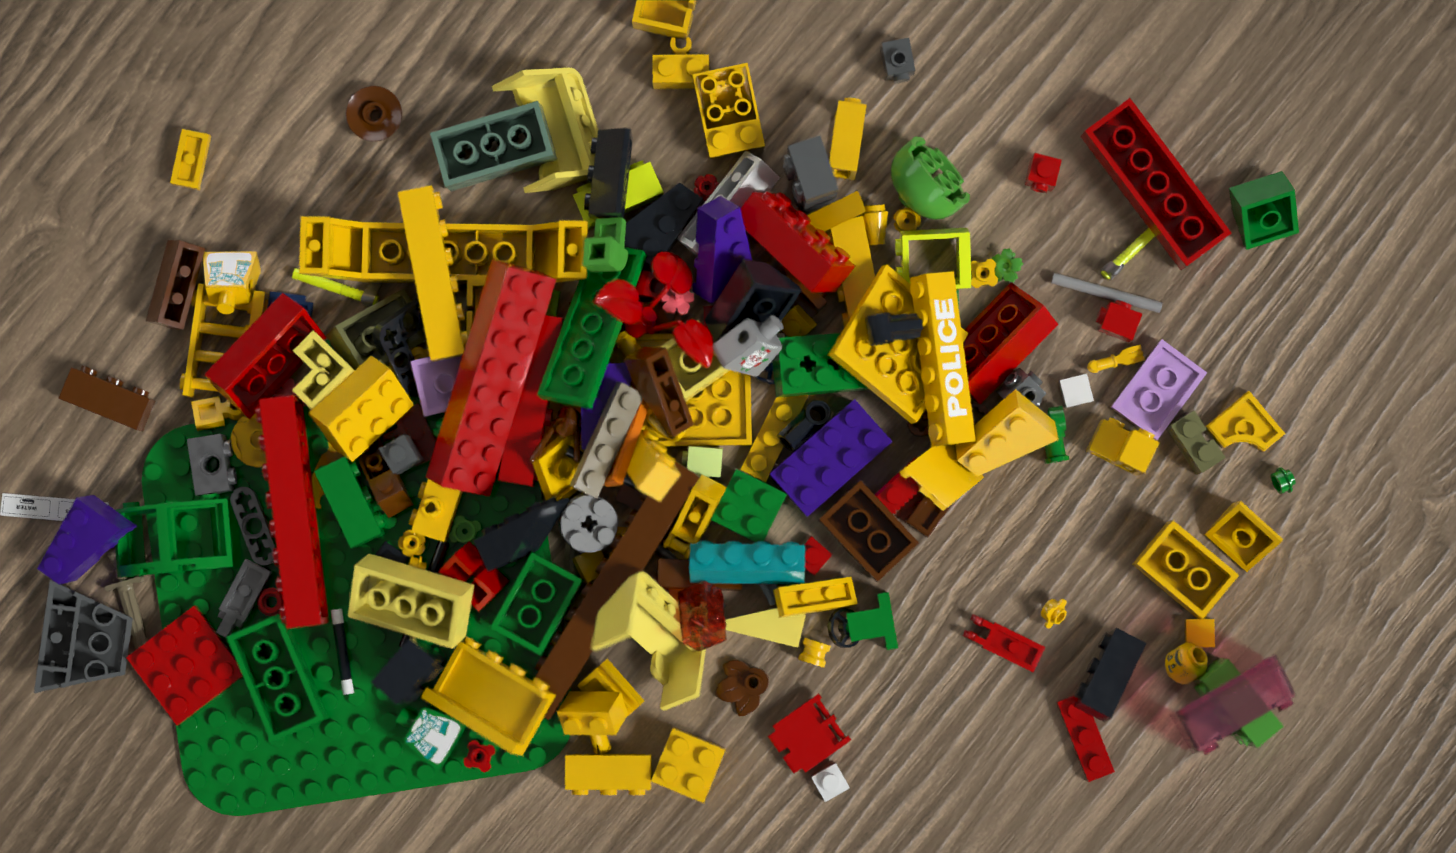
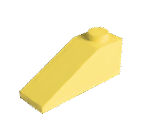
M774 608L716 621L715 627L798 648L806 614L779 618L778 609Z

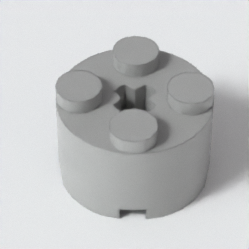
M585 493L572 496L557 520L561 536L570 546L582 552L590 553L604 549L613 542L618 528L617 515L613 507L599 496L594 498ZM586 516L594 520V523L590 524V529L581 525V522H585Z

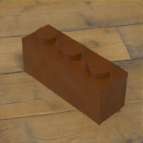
M167 240L146 317L147 322L170 329H184L205 248L181 240Z
M83 365L80 370L71 367L58 399L143 432L156 402L148 398L150 392L135 386L132 391L122 387L123 381L110 376L103 380L96 377L98 371Z

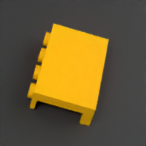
M466 636L464 640L462 639L457 644L434 689L426 687L421 698L511 754L523 756L556 695L547 690L549 688L547 683L535 677L533 681L525 677L526 671L514 664H511L510 667L502 663L504 659L502 656L491 650H488L487 653L479 649L481 646L479 642Z

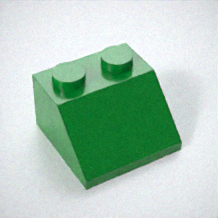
M1283 171L1229 188L1231 209L1246 250L1299 233L1295 189Z

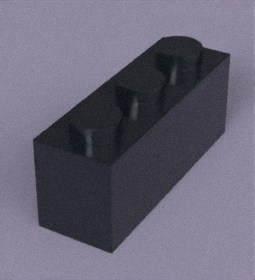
M1117 627L1109 633L1105 632L1098 644V647L1101 648L1098 658L1093 657L1087 667L1086 672L1090 675L1086 683L1081 682L1076 690L1074 697L1078 700L1074 707L1103 722L1110 720L1147 643Z

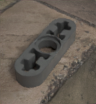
M239 487L233 491L230 501L251 558L259 565H270L274 563L273 549H276L277 545L274 537L271 536L270 527L260 500L253 489ZM242 492L245 495H251V500L248 501L250 510L257 509V513H250L244 518L242 513H247L246 507L243 504H238L237 501L241 499ZM252 518H258L262 523V529L258 534L253 535L247 530V523ZM265 534L267 540H262L265 548H271L272 551L268 554L269 559L267 560L264 557H258L257 553L261 551L259 542L252 543V539L262 538Z

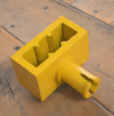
M429 479L427 483L422 482L418 493V498L421 499L419 509L413 510L409 525L413 526L411 532L447 542L463 491L440 487Z
M570 691L557 711L564 735H589L593 751L597 755L599 750L600 755L611 750V744L607 735H616L628 716L622 693L614 691Z

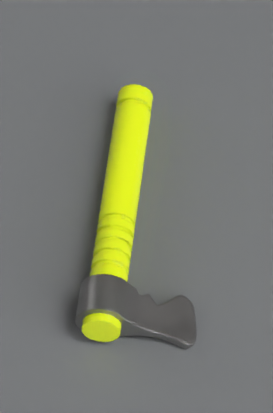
M1149 228L1146 229L1116 259L1109 261L1101 269L1102 276L1107 280H1112L1124 268V265L1155 237L1153 232Z
M297 268L294 269L292 279L339 295L341 294L342 296L345 295V297L360 301L362 305L368 307L378 303L379 296L377 295L382 283H371L363 291L324 277L299 274V269Z

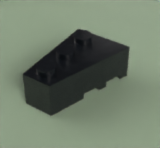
M678 183L626 223L624 247L643 250L647 255L644 264L651 268L654 256L660 252H670L678 241L677 237L698 212V208L703 205V198L683 184Z

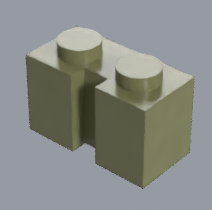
M1195 411L1187 413L1166 428L1196 475L1205 472L1226 458L1214 439L1206 441L1201 434L1207 429Z

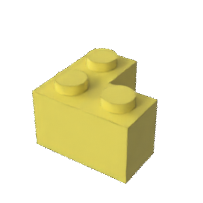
M312 331L293 350L312 370L292 391L313 409L355 370L317 333Z

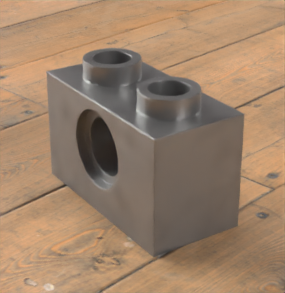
M223 434L187 439L195 495L220 494L234 491V484H237V474L235 468H231L229 457L233 456L231 440H227L226 435ZM213 457H217L220 467L216 472L211 473L207 467L208 461Z

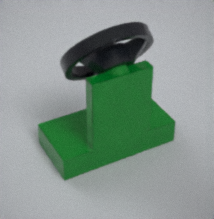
M889 592L876 594L879 608L854 612L849 608L834 611L828 620V634L832 642L840 648H850L855 646L859 640L884 636L886 650L898 649ZM842 611L847 612V619L839 613ZM835 618L839 622L838 630L841 634L840 642L836 638L833 630ZM850 637L851 643L845 645L846 641Z

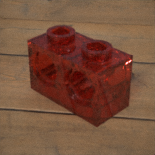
M702 581L678 591L682 644L700 652L727 641L722 589Z

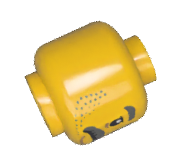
M1183 643L1166 655V672L1175 682L1189 684L1206 673L1208 659L1201 647L1192 643Z

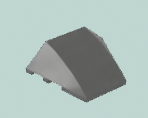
M50 580L34 693L125 675L126 657L128 656L133 618Z

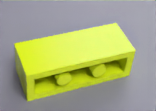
M639 161L630 165L625 213L651 203L664 195L651 162L645 164L644 161ZM592 183L580 186L576 189L578 193L573 194L583 220L588 221V229L595 227L596 220L589 217V210H584L586 193L591 194Z

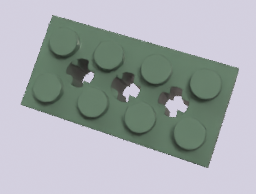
M538 101L430 133L444 185L450 191L557 160L544 110ZM523 133L527 137L524 139V142L522 144L515 142L519 139V134ZM496 141L500 145L497 147V150L495 152L488 150L492 147V142ZM467 149L473 153L468 160L462 158V156L466 155L465 150Z

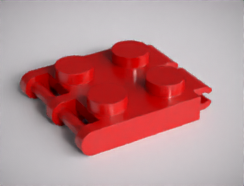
M819 693L772 725L775 731L768 735V738L779 753L787 747L790 750L782 758L793 774L800 769H803L806 773L851 741L849 735L845 736L835 722L837 719L835 715H830L820 700L822 697ZM814 703H816V705L819 707L823 715L826 717L825 720L821 717L817 709L814 707ZM829 724H831L835 732L840 737V741H838V739L835 737L831 729L828 727Z

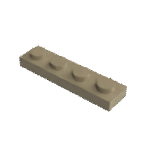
M616 381L569 486L591 497L598 498L643 399L637 390Z

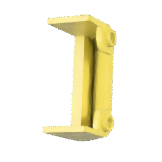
M574 68L522 70L493 85V91L512 90L518 106L538 101L544 110L557 160L542 164L539 168L540 180L524 187V192L556 190L587 180L589 165L594 166L595 155L591 154L592 137L597 138L598 127L579 72Z
M639 572L630 576L598 611L592 649L597 651L631 636L652 655L650 672L663 685L660 708L665 711L700 696L707 634L703 625L647 573Z

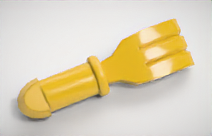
M1136 345L1120 351L1117 356L1111 354L1109 357L1092 360L1088 363L1087 370L1091 373H1098V371L1111 367L1116 368L1118 364L1127 366L1143 362L1145 357L1143 356L1141 345Z

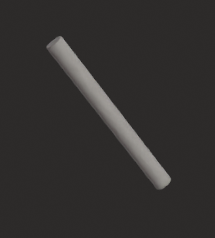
M1057 273L1053 274L1051 284L1113 301L1120 300L1132 306L1160 313L1163 302Z

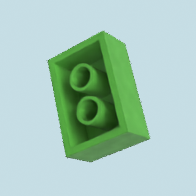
M1217 658L1207 666L1206 673L1194 680L1197 684L1194 687L1195 691L1204 701L1206 699L1209 702L1211 701L1215 706L1212 709L1213 713L1222 723L1226 722L1233 728L1230 733L1240 745L1244 744L1246 747L1259 748L1284 727L1229 659Z

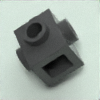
M1020 368L1010 373L1005 378L1004 384L996 391L1004 399L1016 389L1037 407L1042 402V398L1047 394L1040 387L1043 382L1032 371L1026 374Z

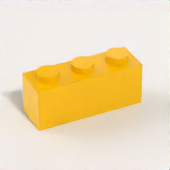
M645 428L644 431L641 429L627 473L637 489L661 501L680 473L674 466L675 460L666 454L667 448L658 442L659 436L652 430Z
M652 754L565 755V790H572V795H589V790H600V795H617V790H628V795H645V790H651Z

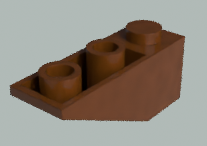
M379 437L357 458L377 503L388 518L414 504L400 474L392 473L379 449L385 445Z

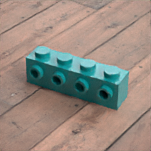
M699 541L697 544H690L691 583L804 584L805 545H799L796 542L771 545L764 541L755 542L754 544H742L737 541L713 544L710 541Z

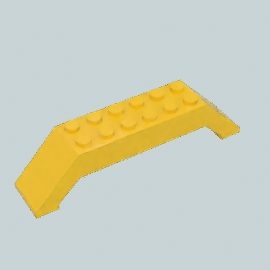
M301 216L299 274L366 283H415L404 223L358 222L330 217ZM559 221L536 225L446 224L448 236L444 237L446 248L451 247L454 264L449 265L451 276L456 275L458 284H467V280H486L492 259L542 272L555 278V283L587 279V269L583 266L585 238H588V221Z

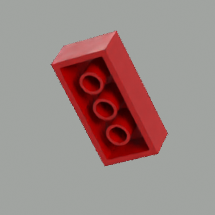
M753 192L741 207L745 230L809 291L836 292L855 268V265L849 260L850 255L842 248L835 247L830 242L831 238L827 233L810 224L811 219L802 211H796L790 205L792 201L786 195L780 192Z

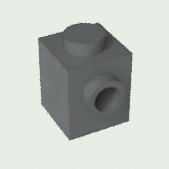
M904 38L881 43L880 51L886 81L893 80L894 83L909 81L910 76H914L916 71L910 39Z

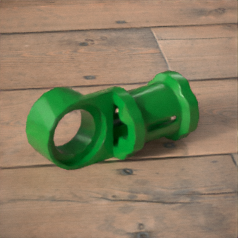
M1063 407L1048 408V416L1055 421L1058 440L1045 446V464L1070 460L1069 455H1066L1063 438L1066 436V421Z

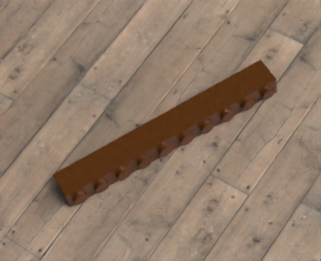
M676 460L674 466L680 473L677 480L661 501L643 492L640 500L644 503L639 511L633 509L628 516L625 524L629 527L624 535L618 533L610 546L614 550L608 560L603 557L595 570L599 574L593 584L590 582L586 584L580 594V597L584 598L578 608L572 607L565 618L568 625L564 632L557 631L550 642V645L554 648L549 656L543 654L535 667L539 671L535 678L549 685L547 690L556 695L544 716L548 720L554 715L593 652L592 642L598 611L630 576L644 570L688 499L692 488L701 477Z

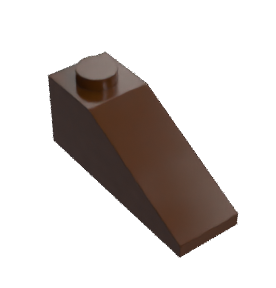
M643 347L624 359L633 385L670 437H675L694 425L666 347Z

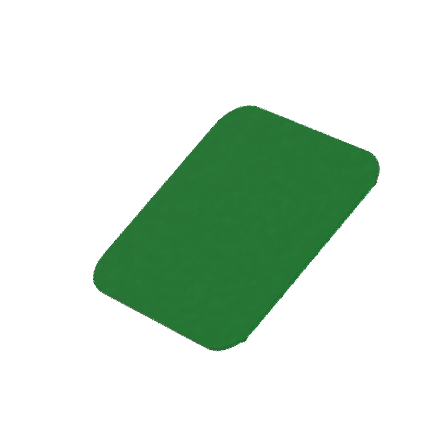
M409 396L414 406L380 436L384 445L402 435H410L424 459L400 474L414 505L388 518L377 503L359 460L356 458L355 461L362 473L358 478L362 486L367 485L372 493L374 501L370 503L375 512L380 511L386 523V526L383 527L385 534L355 549L350 548L325 494L320 498L321 508H316L330 622L291 629L329 718L271 743L246 682L241 677L180 725H176L181 766L186 784L198 801L217 813L229 816H246L531 771L546 765L559 755L571 736L564 735L557 713L568 693L572 691L570 687L552 718L548 720L543 717L523 756L511 754L466 726L443 768L437 770L403 742L409 730L395 721L404 707L417 715L425 705L440 709L422 699L421 696L415 702L396 705L371 683L400 650L399 643L403 633L348 617L354 568L368 554L375 555L385 541L402 552V549L398 546V540L404 535L405 531L413 527L409 525L410 517L414 509H419L421 499L418 498L419 489L422 482L427 483L428 481L426 475L437 442V437L433 431L437 427L435 421L445 415L444 412L423 417L418 396ZM304 406L311 474H313L322 454L327 452L329 444L327 438L309 414L312 409L309 406ZM227 418L224 419L225 426L197 431L195 423L175 428L161 437L150 450L143 466L142 490L144 505L199 500V496L195 495L187 439L223 434L226 435L227 440H231L232 430L238 420ZM233 451V456L229 458L231 468L234 467L237 474V484H234V490L239 487L253 489L258 495L269 524L270 520L274 519L273 511L268 509L266 502V492L270 491L269 480L264 479L263 467L256 468L246 465L236 457ZM213 457L208 461L207 467L211 473L216 472L220 467L217 457ZM500 461L490 496L463 491L455 518L461 515L466 520H476L481 524V530L477 532L475 537L476 540L484 536L482 530L494 524L498 525L504 522V519L511 515L526 511L527 507L537 502H543L540 483L535 481L534 487L499 481ZM233 491L216 494L217 499L227 498L233 567L183 571L182 566H179V571L154 574L162 630L190 608L197 606L217 632L223 620L218 615L225 596L245 559L254 562L231 505L230 499ZM244 492L241 493V499L237 500L238 504H243L246 507L247 513H242L243 518L250 513H257L256 508L250 510L248 501L251 500V495H245ZM210 508L174 511L177 560L214 557ZM156 513L146 514L152 561L158 562L160 561L157 517ZM252 518L247 523V530L253 535L258 534L262 529V523L258 518ZM453 522V525H452V528H451V531H450V532L453 531V527H454V525H455L454 522ZM463 529L462 533L467 534L468 530ZM265 534L262 538L252 539V543L259 542L261 551L257 553L258 557H264L267 560L269 559L268 554L272 551L271 548H265L262 540H267ZM425 536V550L419 556H422V562L427 563V571L439 540ZM547 536L539 550L534 553L552 562L549 538ZM448 537L447 543H449V547L441 568L465 545L464 543L459 541L454 543ZM410 541V546H414L415 542ZM528 555L516 562L497 568L509 582L480 611L471 604L466 636L481 644L479 649L487 653L488 650H491L504 658L502 663L510 667L511 664H514L526 671L525 677L533 681L539 672L535 667L542 655L490 628L530 556ZM409 557V559L406 561V563H405L406 565L409 564L410 557ZM274 563L260 565L272 572L263 590L277 588L276 579L280 577L279 566H275ZM472 575L465 582L471 584L475 577ZM273 596L270 597L268 605L272 608L275 607L277 599ZM256 602L246 623L243 624L242 628L236 626L232 634L273 616L263 614ZM342 609L354 689L352 694L343 695L331 610ZM560 623L559 627L557 628L555 634L557 633L558 630H560L561 632H563V631H562V624H561V623ZM218 634L233 653L227 638ZM426 641L445 658L441 664L445 669L457 645L452 649ZM550 643L544 652L546 656H549L554 648ZM265 644L262 655L271 657L272 647H267ZM276 670V676H273V681L282 684L284 676ZM442 672L434 680H428L422 686L425 689L426 687L434 689ZM287 696V702H284L285 709L291 708L293 711L295 702ZM473 740L486 746L491 744L495 748V754L492 755L490 761L491 769L487 772H482L480 768L476 767L467 768L464 765V758L468 756L469 752L468 744ZM477 754V758L481 759L482 754Z

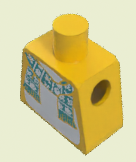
M257 251L204 252V277L209 303L217 305V310L222 314L233 313L235 304L250 303L261 273Z

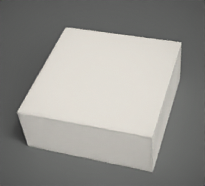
M1087 374L1058 381L1065 408L1094 401Z

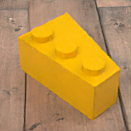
M1015 389L974 425L976 441L955 444L957 461L978 477L1057 441L1058 434L1055 421Z

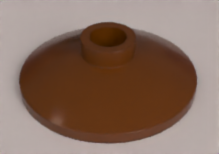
M380 86L364 87L358 90L347 104V123L353 133L359 138L371 142L382 141L392 136L399 128L402 120V107L398 98L390 90ZM379 111L380 118L372 120V112Z

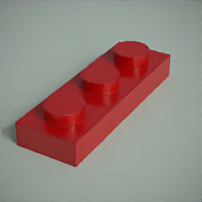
M1073 695L1056 703L1087 782H1091L1115 771L1094 717L1074 707L1078 699Z

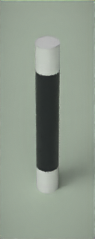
M342 609L331 610L343 695L352 694L354 689Z

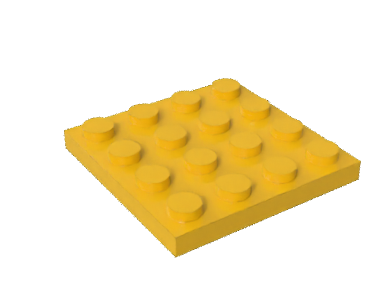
M886 264L879 269L830 351L829 356L913 424L919 421L926 409L924 385L921 378L920 354L917 348L918 338L869 346L866 316L880 313H890L891 316L914 314L913 299L910 293L911 284ZM961 327L964 342L969 333Z

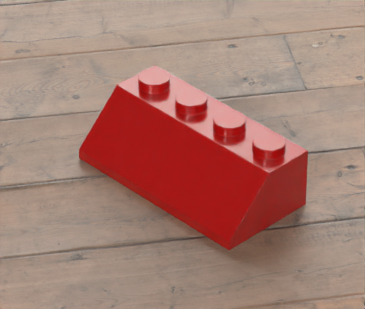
M1012 282L964 329L969 333L963 342L970 398L978 404H981L1058 326V323L1042 303Z
M282 293L204 375L230 403L250 420L256 413V407L260 406L259 399L271 398L304 363L293 350L312 331L317 333L324 341L327 337L301 305Z

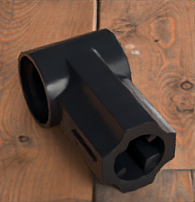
M880 313L865 317L869 346L889 344L897 340L916 339L921 336V331L923 330L922 319L918 317L917 313L892 316L890 313Z
M820 400L809 403L798 416L777 434L780 443L787 450L794 453L829 420L831 415L829 406ZM810 410L818 411L821 415V421H814L810 417Z

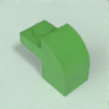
M622 217L595 220L594 238H585L583 266L590 272H611L624 269L628 258V251L624 248L626 221Z

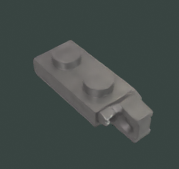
M245 559L219 608L218 617L223 620L216 633L227 638V636L232 634L236 626L242 628L272 574L271 571Z

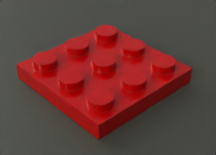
M197 606L190 608L126 657L176 725H180L243 677L235 656Z

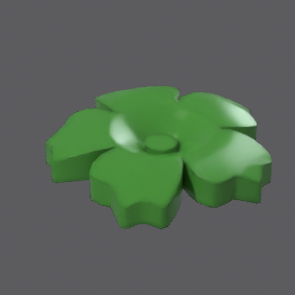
M1003 249L1001 254H996L992 257V260L996 262L997 268H994L998 281L1004 279V281L1015 282L1018 279L1016 272L1021 270L1024 263L1022 258H1015V253L1012 252V249Z

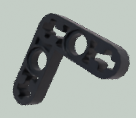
M418 297L378 323L372 333L373 341L384 364L391 369L410 397H416L418 393L415 381L411 384L412 389L407 387L410 384L409 379L414 380L410 361H414L415 358L406 340L424 328L422 313L418 311L421 310ZM410 313L413 317V324L407 329L404 326L403 319L406 314ZM385 330L390 331V334L387 336L388 340H384L383 338L384 336H386ZM398 352H401L404 357V362L400 367H396L394 364V357Z

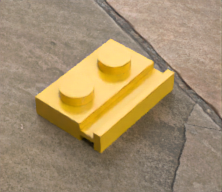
M608 658L577 685L581 691L621 692L628 716L645 702Z

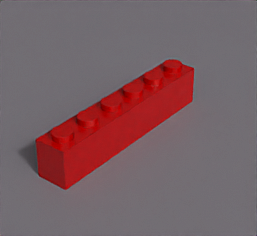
M545 315L503 451L498 477L499 481L534 487L535 481L539 482L533 463L529 459L544 436L545 426H550L553 410L549 409L550 401L541 399L537 393L563 326V318Z

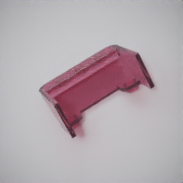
M1276 654L1169 715L1192 754L1202 751L1206 755L1219 747L1217 743L1219 740L1275 708L1281 712L1293 705L1292 698L1296 694Z

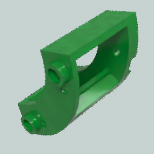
M216 494L199 495V500L145 506H140V502L122 503V509H116L118 513L137 525L131 532L125 534L115 546L118 578L179 571V566H182L183 571L233 567L227 498L217 499ZM210 508L214 557L177 560L174 511ZM156 513L160 561L146 563L142 515Z

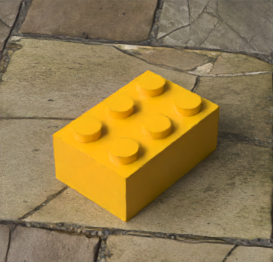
M370 356L317 404L309 414L332 447L353 462L412 408L414 404L391 369L373 356Z
M1174 520L1166 522L1132 563L1133 566L1197 619H1204L1239 576V574Z

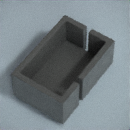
M821 135L789 145L787 147V155H784L783 169L787 180H793L792 195L796 207L802 206L803 212H807L835 202L839 189Z

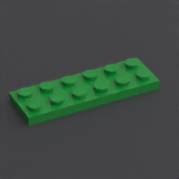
M625 248L628 251V258L624 269L621 271L592 273L587 270V279L579 280L537 393L541 399L592 409L623 323L593 302L599 291L611 281L624 280L636 287L647 257L643 250Z

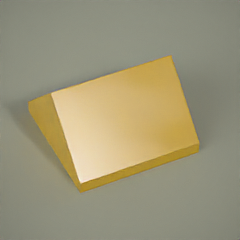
M1241 501L1233 502L1205 533L1212 542L1246 572L1283 541V538Z

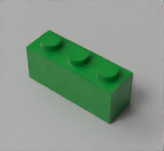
M344 456L314 471L350 548L355 549L385 534L383 527L386 526V523L380 511L375 512L370 503L374 501V498L368 486H362L358 478L362 473L355 460L351 462Z

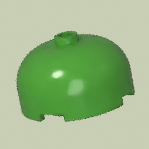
M913 137L896 153L891 164V179L898 197L903 205L922 217L934 220L950 217L970 200V194L964 193L961 187L964 180L955 166L937 147L934 150L924 145L926 143L924 138ZM938 169L943 171L942 174H938L935 178L931 176Z

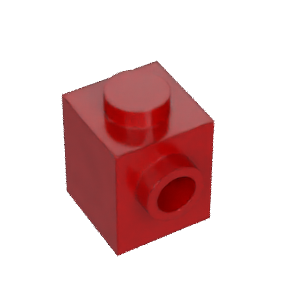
M1034 153L1030 160L1024 185L1030 186L1031 190L1035 192H1052L1056 186L1062 159Z
M1116 300L1115 303L1110 302L1106 308H1100L1096 318V323L1100 324L1097 331L1129 343L1134 339L1142 313L1131 310L1132 305L1120 300Z

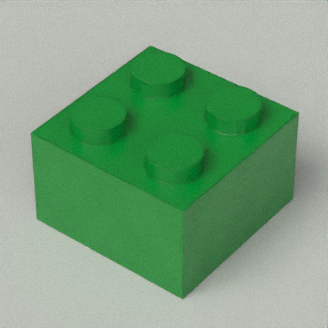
M736 469L711 521L753 542L764 541L787 494Z

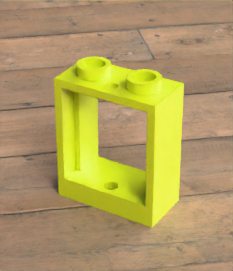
M967 228L900 231V239H895V254L900 256L901 267H896V272L910 283L908 240L956 238V289L971 288L970 231Z

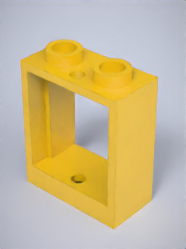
M844 98V101L838 100L829 158L835 178L855 180L867 105L861 104L860 99Z

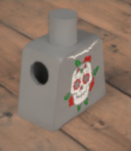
M773 315L764 323L751 319L744 320L714 343L713 350L723 368L758 377L782 350V344L776 334L783 328V325Z

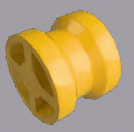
M804 638V650L799 654L798 660L825 668L826 661L824 658L826 653L830 651L831 646Z

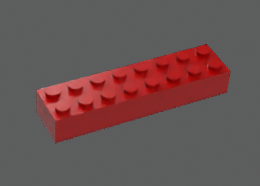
M492 259L426 478L440 487L490 496L554 289L555 278L536 270Z
M295 395L259 399L260 406L256 407V418L258 424L262 423L263 435H259L261 452L266 454L267 463H263V476L265 480H269L270 491L266 492V502L268 509L273 511L274 520H270L269 525L271 536L276 537L277 548L273 549V559L275 566H279L280 577H277L276 583L278 594H283L284 606H280L281 621L286 623L287 628L328 623L330 621L303 400Z

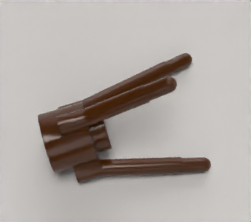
M563 407L559 410L557 418L551 421L549 429L530 457L529 461L531 463L535 462L554 431H557L560 437L574 436V461L579 463L581 427L578 425L580 414L576 409Z

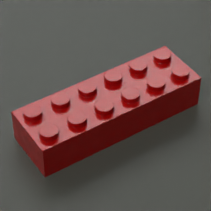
M1131 98L1094 123L1080 136L1180 270H1183L1232 234Z

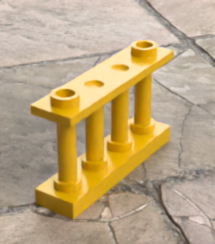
M198 283V288L194 290L191 304L195 309L186 373H182L180 378V390H183L182 395L194 398L195 389L219 392L208 379L197 378L199 361L216 363L224 354L201 350L203 333L240 338L266 311L269 300L268 293L254 291L250 303L235 304L234 309L246 310L248 314H251L250 323L245 325V327L205 322L207 306L217 307V305L209 303L205 284Z

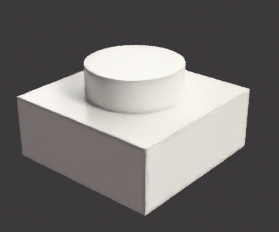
M836 763L811 776L825 802L850 788Z

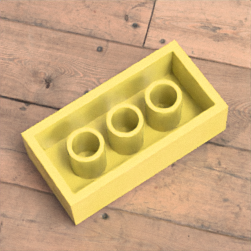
M368 554L354 568L348 617L453 649L466 637L474 585Z

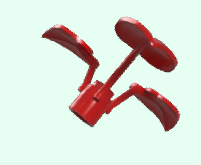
M660 252L654 256L651 262L652 272L658 281L666 285L647 307H642L643 304L638 301L639 295L636 288L624 280L611 281L599 291L593 303L624 322V327L630 336L640 338L647 331L652 335L655 331L676 327L673 330V337L678 346L706 369L710 367L714 352V340L710 331L702 323L690 319L685 324L678 320L654 326L657 315L653 307L671 288L675 293L683 295L692 286V273L682 258L674 255L672 252Z

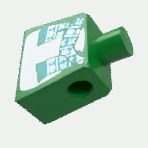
M426 705L422 707L418 715L404 707L395 721L409 730L403 742L437 770L443 768L466 728V725L447 713Z

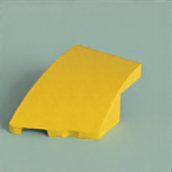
M955 444L931 447L900 472L904 478L911 476L916 480L919 491L929 497L941 510H945L984 478L983 475L977 477L957 461Z

